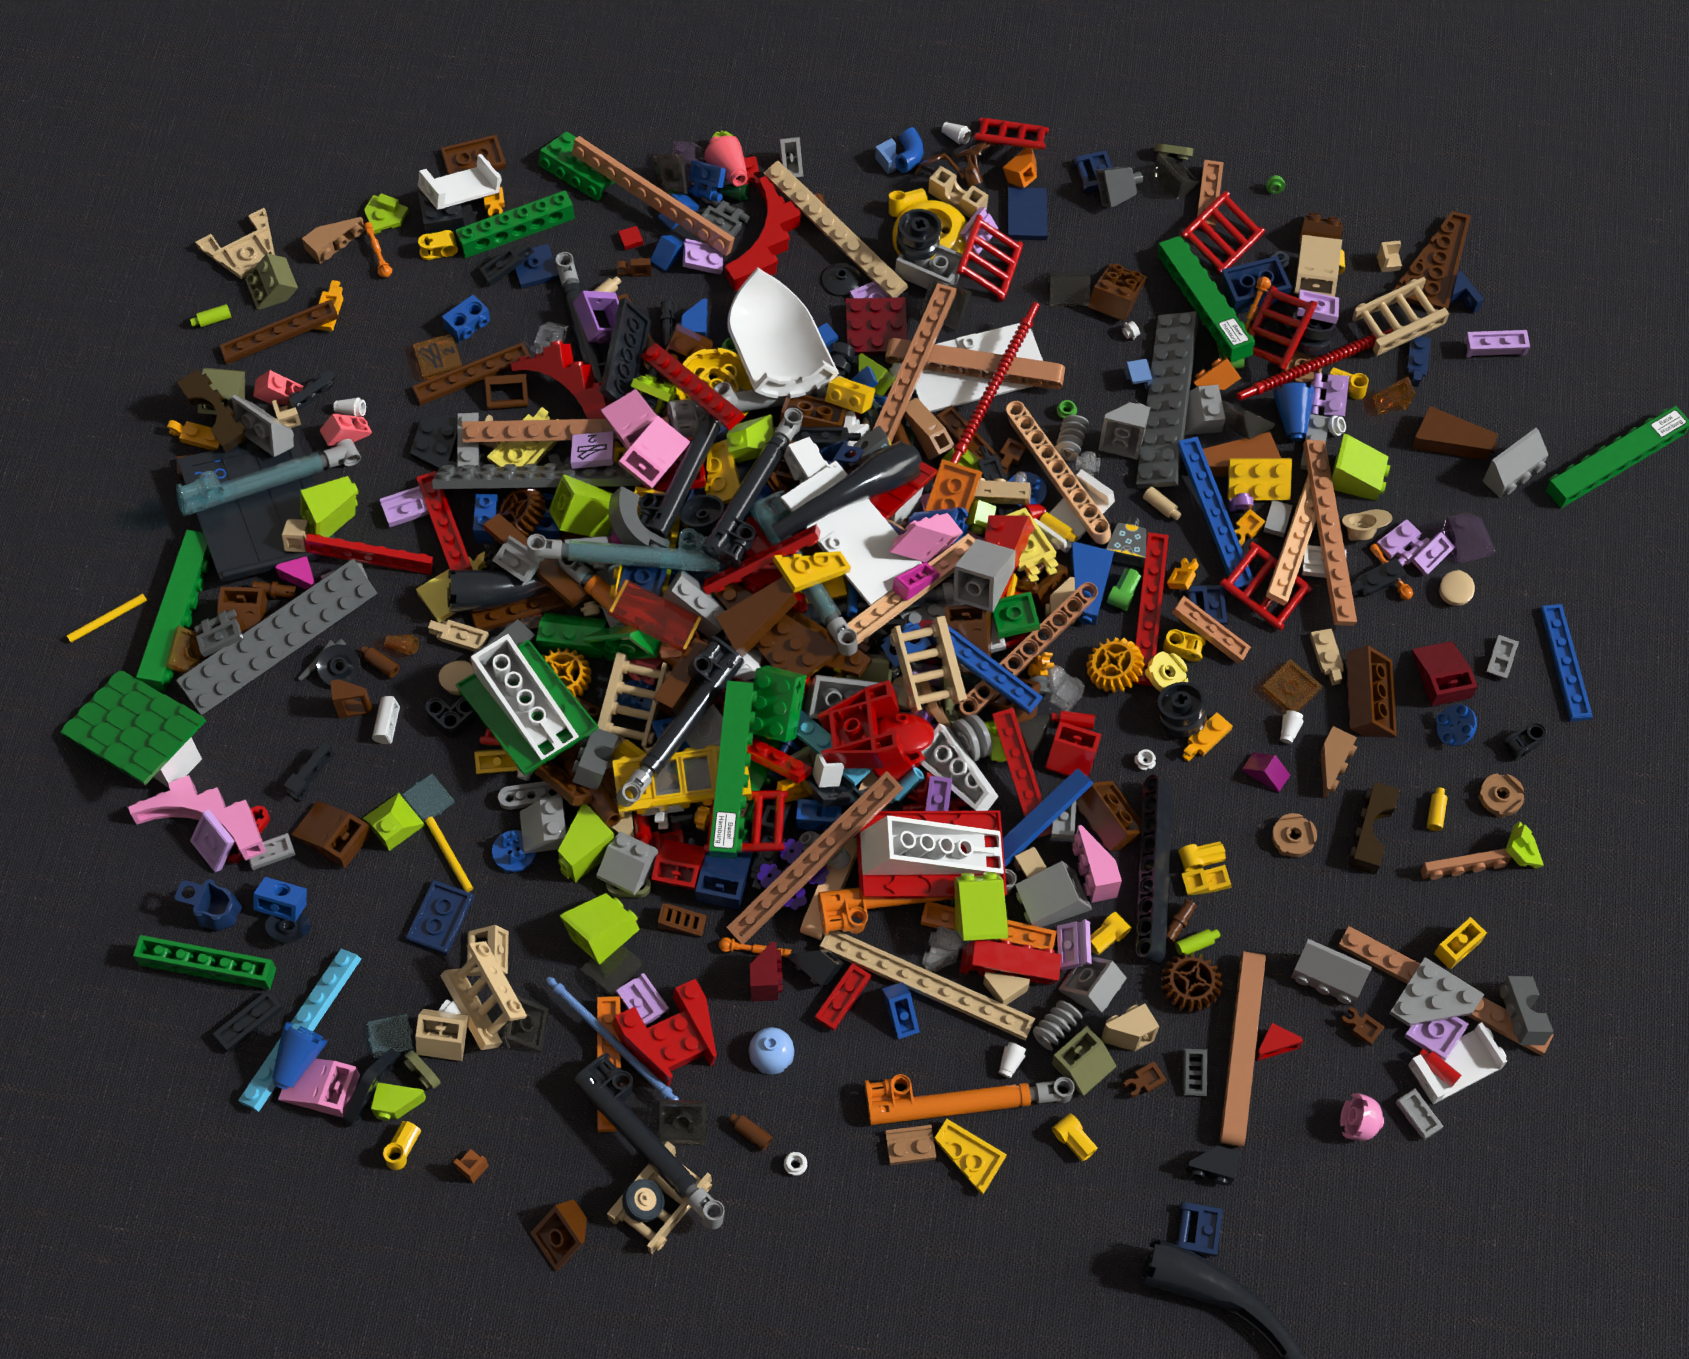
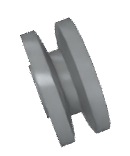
M971 714L966 716L964 720L959 719L953 722L951 726L952 732L974 762L979 760V757L984 758L991 754L992 741L984 722L977 715Z

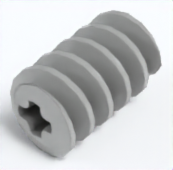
M1068 415L1063 419L1055 446L1063 460L1075 461L1079 458L1080 447L1083 445L1084 434L1087 432L1089 425L1088 420L1082 416Z
M1058 1001L1056 1007L1051 1009V1014H1046L1045 1020L1039 1022V1027L1037 1026L1033 1029V1034L1037 1041L1051 1051L1053 1050L1050 1045L1051 1043L1059 1045L1056 1037L1065 1038L1062 1030L1069 1033L1071 1029L1068 1024L1072 1026L1077 1025L1074 1017L1079 1020L1082 1019L1081 1013L1065 1001Z

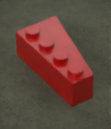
M988 515L984 541L1016 550L1015 568H1018L1021 554L1026 549L1027 540L1035 527L1030 516ZM1012 575L1000 598L1005 597L1012 581Z
M990 939L972 940L962 949L960 973L968 974L969 970L979 971V976H984L985 972L1015 977L1020 976L1030 979V982L1052 985L1059 981L1062 954L1054 953L1053 949L1048 948L1036 950L1033 949V946L1027 944L1015 946L1012 945V942L1006 940H999L998 942L990 941Z

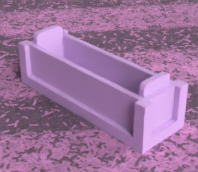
M1527 330L1467 332L1464 339V344H1467L1468 350L1467 358L1478 355L1522 354V356H1526L1530 348Z

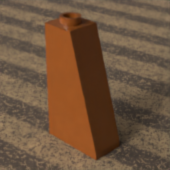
M1270 432L1203 449L1213 477H1228L1229 458H1281Z

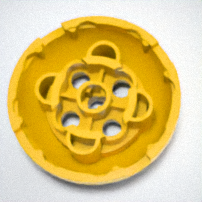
M925 200L912 204L898 216L894 224L892 241L898 255H900V251L897 249L896 238L899 219L905 212L912 209L929 210L937 215L942 225L940 245L961 254L966 245L964 237L960 236V232L967 224L965 217L958 209L942 201Z
M723 348L702 349L693 353L683 363L685 367L713 389L721 382H728L734 392H739V387L743 391L753 390L740 356L733 351ZM714 375L717 376V378L710 380L709 376ZM676 387L678 400L689 399L688 396ZM744 411L742 413L744 416H746L749 413V411Z

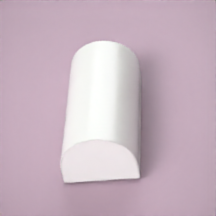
M384 696L380 700L372 739L375 742L389 745L392 743L400 709L394 696Z

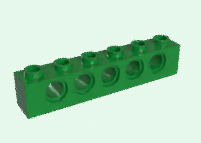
M566 190L456 229L458 244L465 258L477 255L575 219L573 204Z
M143 935L139 936L133 957L140 966L267 990L271 989L276 972V967L271 959Z

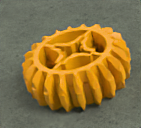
M1115 637L1113 642L1107 639L1104 645L1099 642L1100 648H1093L1094 654H1090L1088 657L1090 661L1086 662L1087 673L1091 677L1090 680L1096 684L1097 688H1103L1106 692L1111 689L1112 692L1116 693L1119 688L1124 692V687L1132 688L1131 683L1138 682L1137 676H1143L1141 669L1144 668V657L1140 653L1139 647L1135 646L1132 641L1128 642L1125 638L1119 641Z
M558 648L557 653H553L550 650L549 656L542 655L574 697L576 695L583 696V690H588V683H591V669L589 668V662L584 660V656L582 654L578 655L576 650L570 653L568 648L564 652H561ZM578 670L580 672L577 680L574 681L572 676L574 675V672Z

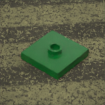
M1031 592L999 599L995 610L992 612L998 639L1040 630Z

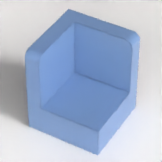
M891 138L876 146L875 159L887 174L897 170L895 164L897 156L896 143Z
M1147 359L1127 362L1125 369L1126 379H1131L1132 384L1144 382L1145 389L1148 390L1152 383V376Z

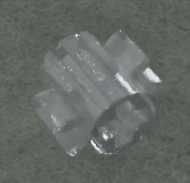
M1085 451L1081 453V457L1077 456L1075 470L1082 469L1089 475L1094 476L1095 472H1099L1101 459L1096 458L1095 453Z

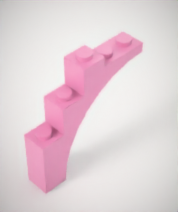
M189 775L168 783L170 791L159 793L152 798L139 801L128 807L137 825L154 819L169 817L200 820L202 813L210 810L233 838L245 861L266 852L247 801L235 802L231 806L226 807L218 788L206 790L198 795Z

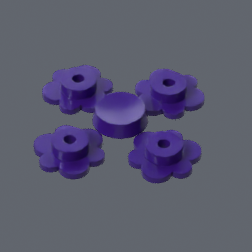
M789 839L787 842H783L785 850L781 851L780 856L782 860H787L789 864H792L803 853L804 845L802 842H795L794 839ZM776 864L761 865L757 878L761 880L763 888H767L782 874L781 870H777ZM825 866L822 867L818 874L814 875L808 882L812 885L815 883L819 885L826 882L825 876L829 874V870ZM801 888L794 895L796 899L791 898L784 906H791L793 910H797L799 906H804L807 903V899L804 896L805 890Z

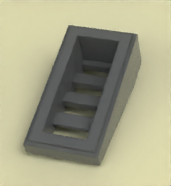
M1182 1049L1183 1095L1207 1096V1050ZM1189 1057H1200V1062L1189 1061ZM1189 1066H1200V1071L1189 1070ZM1189 1075H1200L1201 1080H1191ZM1189 1084L1201 1085V1089H1189Z

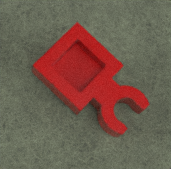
M756 156L744 158L747 171V181L745 184L753 182L755 187L758 188L759 168Z

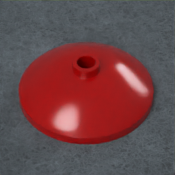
M899 712L877 719L878 734L896 730L904 745L905 754L920 752L928 748L934 740L932 725L916 714Z

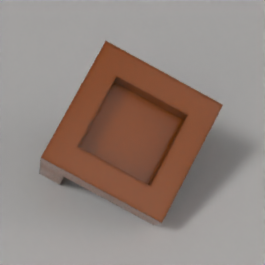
M472 1149L460 1161L457 1158L453 1161L455 1168L472 1183L489 1166L487 1159L484 1156L480 1157Z

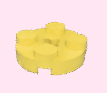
M1158 653L1151 658L1148 668L1145 670L1146 677L1160 693L1165 687L1173 683L1188 682V678L1186 679L1187 666L1174 653ZM1166 670L1170 671L1169 676L1166 675Z

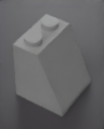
M976 539L955 565L954 601L993 612L1014 571L1016 550Z
M1063 861L1015 884L1018 890L1016 897L1019 903L1023 904L1026 909L1024 916L1027 922L1034 926L1044 927L1092 910L1076 871Z

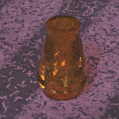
M413 634L387 635L385 646L411 655L417 652L419 640Z

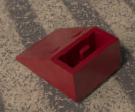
M1453 641L1411 650L1431 706L1473 697L1478 688L1471 667Z

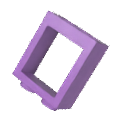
M582 291L573 302L588 342L610 343L619 303L615 292ZM593 310L605 311L611 328H600Z

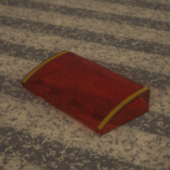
M626 579L607 612L608 615L683 653L686 652L702 620L701 617Z

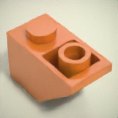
M1032 148L1023 149L1003 167L1008 183L1025 188L1037 178L1036 159Z
M1220 357L1211 364L1213 366L1208 371L1203 369L1195 375L1196 379L1193 382L1196 386L1219 385V389L1225 390L1241 379V377L1227 358L1222 359Z

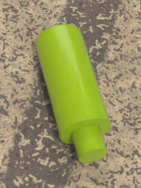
M225 304L196 313L197 317L191 318L190 321L192 327L199 324L201 327L232 317L228 305Z
M1206 929L1175 942L1177 952L1180 956L1182 953L1189 955L1192 952L1208 947L1215 943V939L1220 938V933L1217 929L1213 931Z

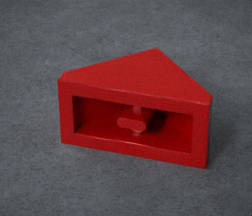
M1272 1023L1256 1055V1060L1260 1061L1300 1049L1303 1043L1302 1037Z

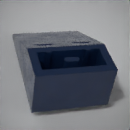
M707 852L695 891L696 901L740 910L753 852H737V859L710 857L709 852Z

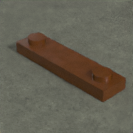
M552 760L547 761L533 771L567 800L570 805L581 806L582 804L592 803L593 795L582 785L572 782L573 778Z

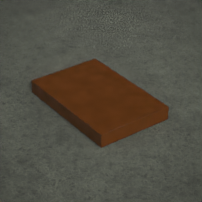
M497 135L440 148L448 175L477 167V157L479 154H482L490 162L495 171L507 168Z

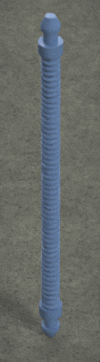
M552 977L546 979L548 986L553 988V992L566 1001L597 1033L599 1032L629 1064L661 1093L660 1095L664 1099L668 1098L671 1104L679 1105V1098L672 1094L673 1090L669 1086H665L636 1056L624 1047L608 1029L565 990L561 983L558 984Z

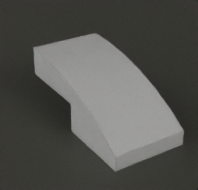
M1272 500L1263 532L1284 537L1293 505Z
M1498 635L1486 672L1507 679L1519 642Z

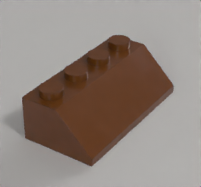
M1369 645L1346 652L1350 729L1366 737H1397L1392 659Z

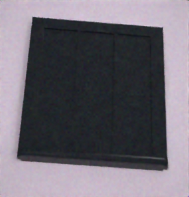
M295 432L293 433L294 447L275 457L255 443L249 442L240 444L227 453L222 448L177 458L220 582L276 570L277 564L306 556L308 561L330 557L308 552L285 551L282 533L288 519L303 520L300 515V490L316 486L311 472L237 495L235 492L234 482L305 460ZM216 469H224L227 472L226 476L222 479L216 478L214 475ZM222 470L216 472L218 477H222L225 474ZM203 472L206 476L205 480L202 482H198L197 480H202L204 476L200 473L195 475V473ZM333 533L329 538L335 539L336 537Z

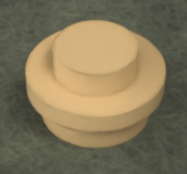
M596 601L584 603V607L580 610L583 612L584 617L601 614L600 609L602 607L601 604H596Z

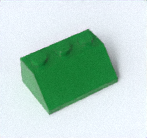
M545 613L540 620L536 638L538 652L549 653L551 650L553 653H557L558 648L561 652L568 648L570 653L576 650L578 655L582 654L584 657L602 659V655L586 644L583 638L607 628L608 621L607 619Z
M646 623L639 626L629 625L627 627L614 626L613 628H604L585 636L583 641L609 661H615L617 652L626 654L628 660L657 658L664 634L657 630L655 625Z

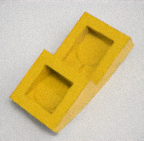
M1225 865L1208 870L1200 868L1182 873L1188 895L1205 894L1232 888Z

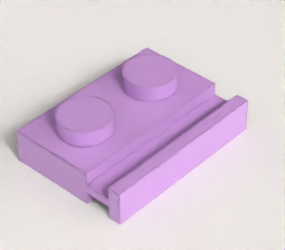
M979 207L960 232V236L964 237L965 243L976 215L983 216L982 220L998 229L991 215L987 214L986 207ZM981 228L977 234L987 242L992 237V235ZM974 243L972 251L979 255L983 248Z
M685 239L683 243V267L720 275L723 271V254L707 243Z
M419 486L380 499L389 527L429 515Z
M1084 919L1082 922L1076 921L1058 925V954H1062L1060 969L1068 970L1082 967L1085 964L1091 965L1090 922Z
M644 973L616 990L617 995L620 996L628 1010L636 1007L645 1026L669 1011L668 1006Z

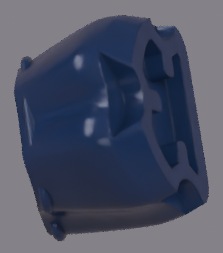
M842 440L824 447L819 453L827 461L828 465L837 461L844 471L847 472L850 469L848 463H856L863 450L859 447L848 446L847 441ZM850 451H855L856 455L852 457Z
M212 879L206 880L203 885L183 880L175 894L176 901L194 906L193 914L201 928H208L214 931L224 930L235 925L237 915L242 909L237 897L227 888L217 886ZM186 887L194 888V896L188 899L182 896L183 889Z

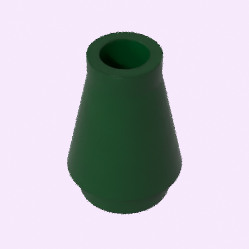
M727 184L723 185V188H719V193L722 194V197L742 202L748 199L749 187L748 184H743L742 186Z

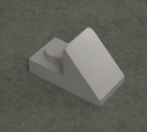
M1076 801L1051 823V838L1074 839Z

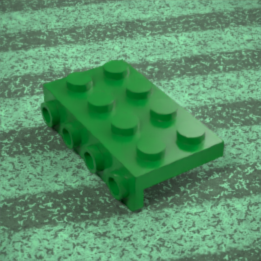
M567 131L540 150L539 165L596 201L602 199L603 191L615 183L572 155L574 139L577 137Z

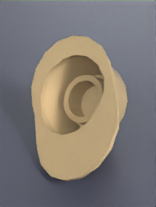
M1368 510L1348 514L1343 517L1342 523L1347 527L1349 540H1369L1374 536L1377 528L1386 526L1391 522L1392 515L1385 510Z

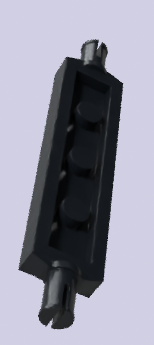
M800 427L799 432L794 435L791 441L797 442L810 437L818 448H824L842 440H846L847 444L849 441H859L861 433H849L847 427Z
M980 446L978 450L982 459L977 465L985 481L1004 479L1008 482L998 456H990L987 446ZM993 503L996 506L998 515H1008L1020 510L1018 504Z

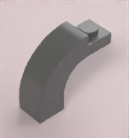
M621 486L611 495L609 502V518L617 537L630 549H661V553L669 547L670 541L643 526L637 514L640 495Z

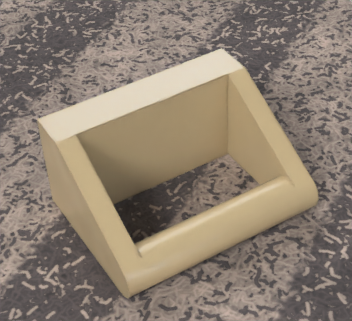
M497 925L469 931L468 944L477 943V938H488V946L503 973L508 974L509 931ZM467 948V962H468V960L472 957V955H471L469 949ZM475 966L467 976H482L479 967Z

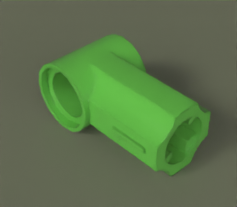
M1125 569L1117 585L1112 588L1107 603L1127 611L1141 575L1134 569Z

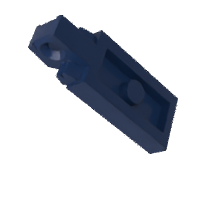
M1418 336L1409 341L1406 372L1412 375L1411 386L1419 387L1422 376L1426 377L1431 338Z

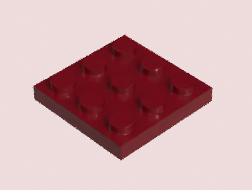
M905 297L846 298L847 344L854 348L855 356L861 353L864 355H886L889 339L907 340Z

